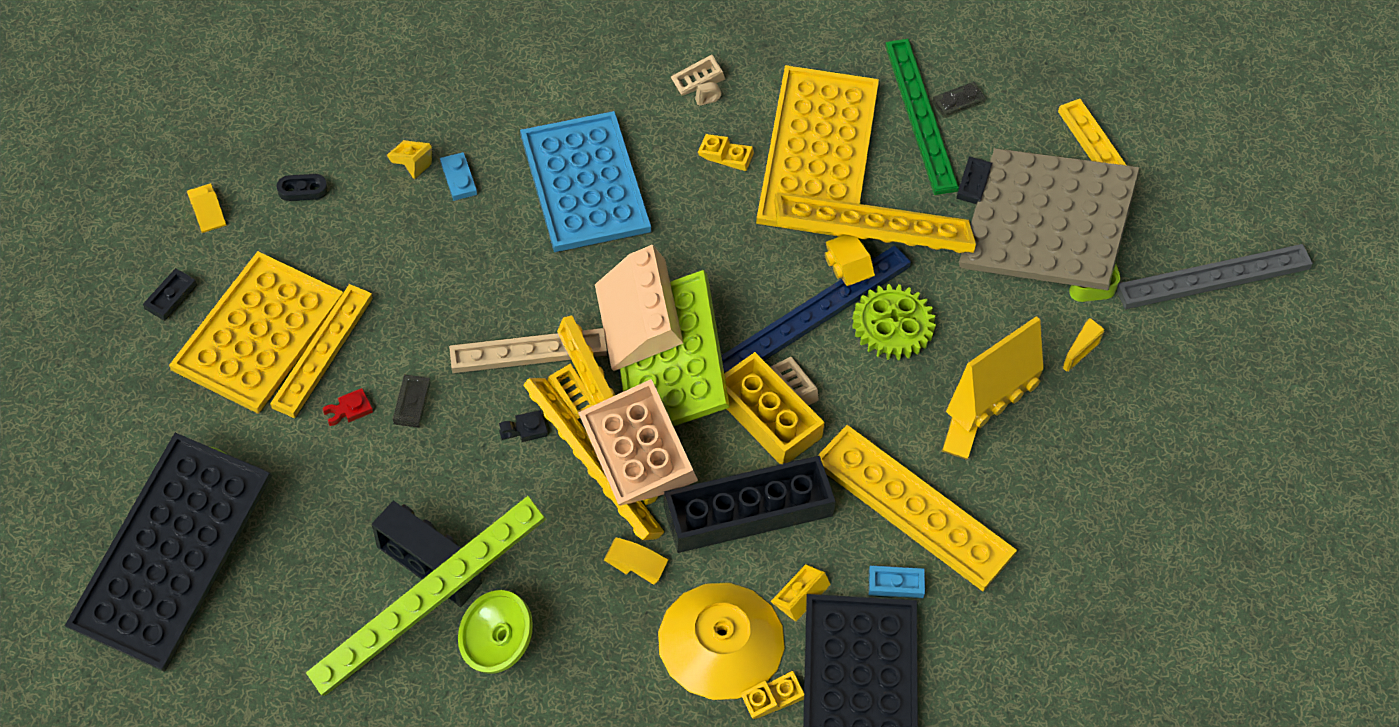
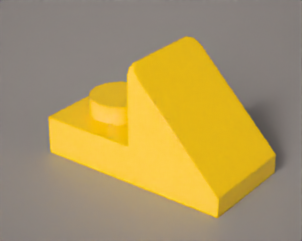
M403 140L387 154V157L392 163L405 165L412 178L415 179L431 165L432 147L430 143Z
M211 183L187 191L202 233L226 226Z

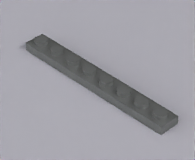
M1300 244L1119 283L1116 291L1124 309H1130L1309 270L1313 263L1304 245Z

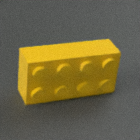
M755 352L724 374L730 408H727V410L779 464L789 463L822 438L825 422Z

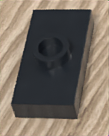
M969 156L956 199L974 204L981 202L992 162Z

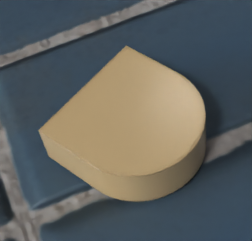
M709 82L697 86L695 100L699 106L716 102L721 97L722 93L718 84Z

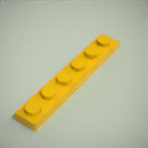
M351 284L348 285L270 403L272 409L292 418L297 416L372 301V293Z

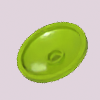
M495 590L480 596L469 606L460 623L458 646L464 661L470 667L482 673L494 674L507 670L522 657L529 645L533 628L531 612L525 601L512 592Z

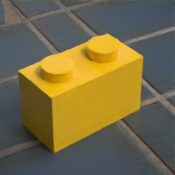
M842 235L825 242L828 252L824 253L829 267L833 266L837 279L842 278L846 286L875 276L870 254L856 236Z

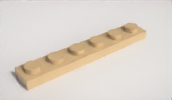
M604 328L583 330V337L587 345L592 348L594 357L607 356ZM558 333L449 346L452 373L571 360Z

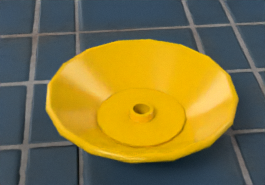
M732 583L703 584L683 593L666 610L658 631L659 655L669 675L688 692L711 700L739 699L742 697V692L765 680L767 682L777 672L785 650L783 626L772 606L753 590ZM719 630H725L727 634L721 636L717 632Z

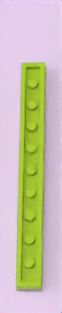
M527 496L307 671L306 674L319 693L323 696L330 693L547 520L533 500Z

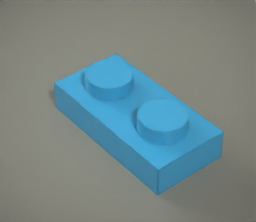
M464 152L440 158L453 201L477 195Z
M884 566L869 567V595L924 598V569Z

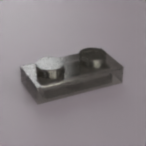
M973 81L934 96L932 102L942 117L947 118L984 104L986 98Z
M404 374L393 416V424L420 428L431 384L430 378Z

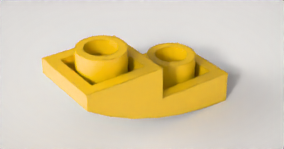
M709 134L705 135L698 151L699 156L709 161L747 171L754 154L752 146L730 144L728 137Z
M951 418L942 452L967 460L977 427L967 432L957 421Z
M616 537L604 561L625 574L633 571L654 585L659 580L668 559L639 544Z
M791 671L770 683H767L765 680L742 692L741 696L752 719H756L803 700L804 691L795 673Z

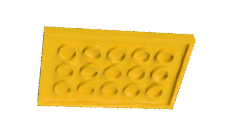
M257 251L170 363V369L259 414L305 352L343 292Z

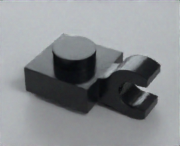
M541 410L515 415V422L504 421L499 423L501 440L520 436L521 442H526L547 436V429Z

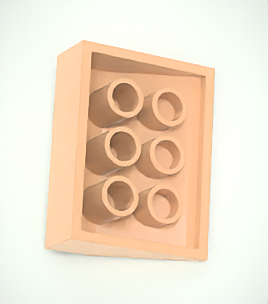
M653 245L629 254L595 284L611 369L613 371L683 344L666 261Z
M652 379L578 412L619 506L664 495V491L685 487L698 481Z

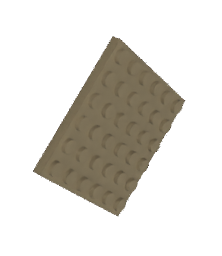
M994 148L990 161L992 166L981 202L977 203L970 225L976 242L974 253L965 252L961 254L959 267L975 271L1109 290L1139 177V167Z

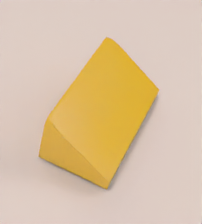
M805 564L771 600V603L791 619L797 621L806 612L807 594L821 595L830 586V582L825 572Z

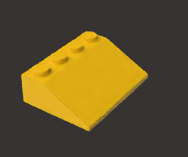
M1037 316L967 364L946 410L967 432H970L977 426L979 428L983 427L992 415L998 416L1009 403L1015 404L1026 391L1032 392L1039 385V377L1043 371L1041 322Z

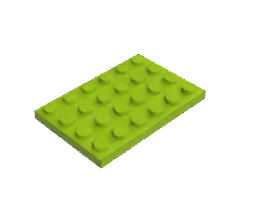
M704 270L670 282L683 344L620 369L623 392L652 379L673 426L730 408L708 274Z

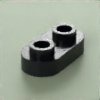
M319 174L287 175L280 178L276 185L279 197L285 201L317 200L324 197L328 190L326 179Z

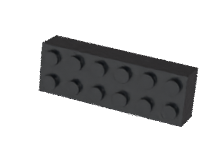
M819 455L664 491L663 507L677 553L832 517L836 501Z

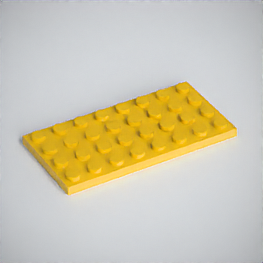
M785 65L756 224L785 228L782 225H777L774 205L776 192L860 204L879 79ZM791 228L794 230L811 232L804 228ZM825 231L813 232V233H820V234L838 236V235L832 234L831 232H825Z

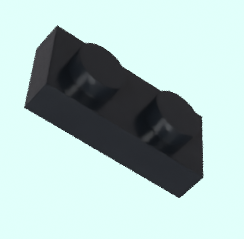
M175 268L143 303L144 309L165 321L197 286L196 279Z

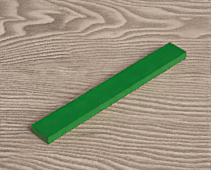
M909 39L886 42L885 47L934 195L958 192L959 187Z

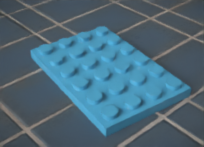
M614 111L520 130L554 252L651 232V225Z

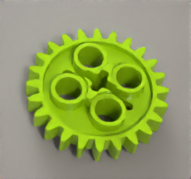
M890 284L887 285V290H883L880 286L877 287L876 293L868 290V296H861L860 303H856L855 311L853 312L852 328L856 329L855 337H861L860 345L869 344L868 352L876 349L877 357L882 353H886L887 360L891 358L892 354H895L897 360H900L901 354H905L909 359L912 351L918 355L921 347L926 349L928 341L932 340L936 325L934 324L935 315L931 314L932 306L926 307L927 299L919 300V292L911 295L910 287L905 292L901 291V285L899 284L896 290H892Z

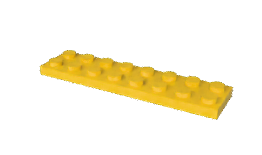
M776 192L774 198L777 225H782L789 229L797 227L811 232H831L838 236L845 234L856 236L860 239H880L886 243L894 241L909 246H928L935 250L941 248L950 249L957 253H974L976 246L969 220L781 192Z
M846 425L820 452L819 455L828 476L984 592L1015 556L1017 550L850 426Z

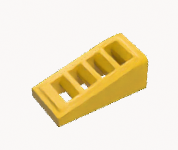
M1091 318L1086 321L1066 356L1063 366L1065 371L1069 372L1101 342L1104 329Z
M571 363L548 377L547 381L577 420L580 419L579 411L594 406L582 380ZM567 377L571 379V381L563 386L559 383ZM573 385L577 387L575 390L566 394V389L570 388ZM581 392L583 395L581 398L574 402L570 400V398ZM587 400L589 405L577 411L576 406Z

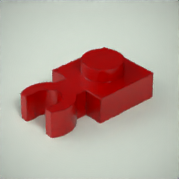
M362 388L339 397V405L330 404L322 408L324 415L329 413L335 414L334 417L327 419L329 426L337 425L341 418L344 417L347 418L348 422L373 413L372 407Z

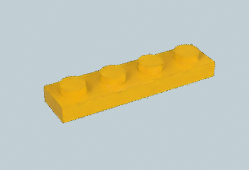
M1081 99L1059 107L1058 113L1091 161L1126 165Z

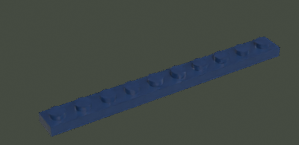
M894 245L871 260L875 276L846 286L842 279L721 355L724 374L754 352L763 361L767 360L860 300L862 295H868V290L874 291L878 286H882L910 268L911 262Z

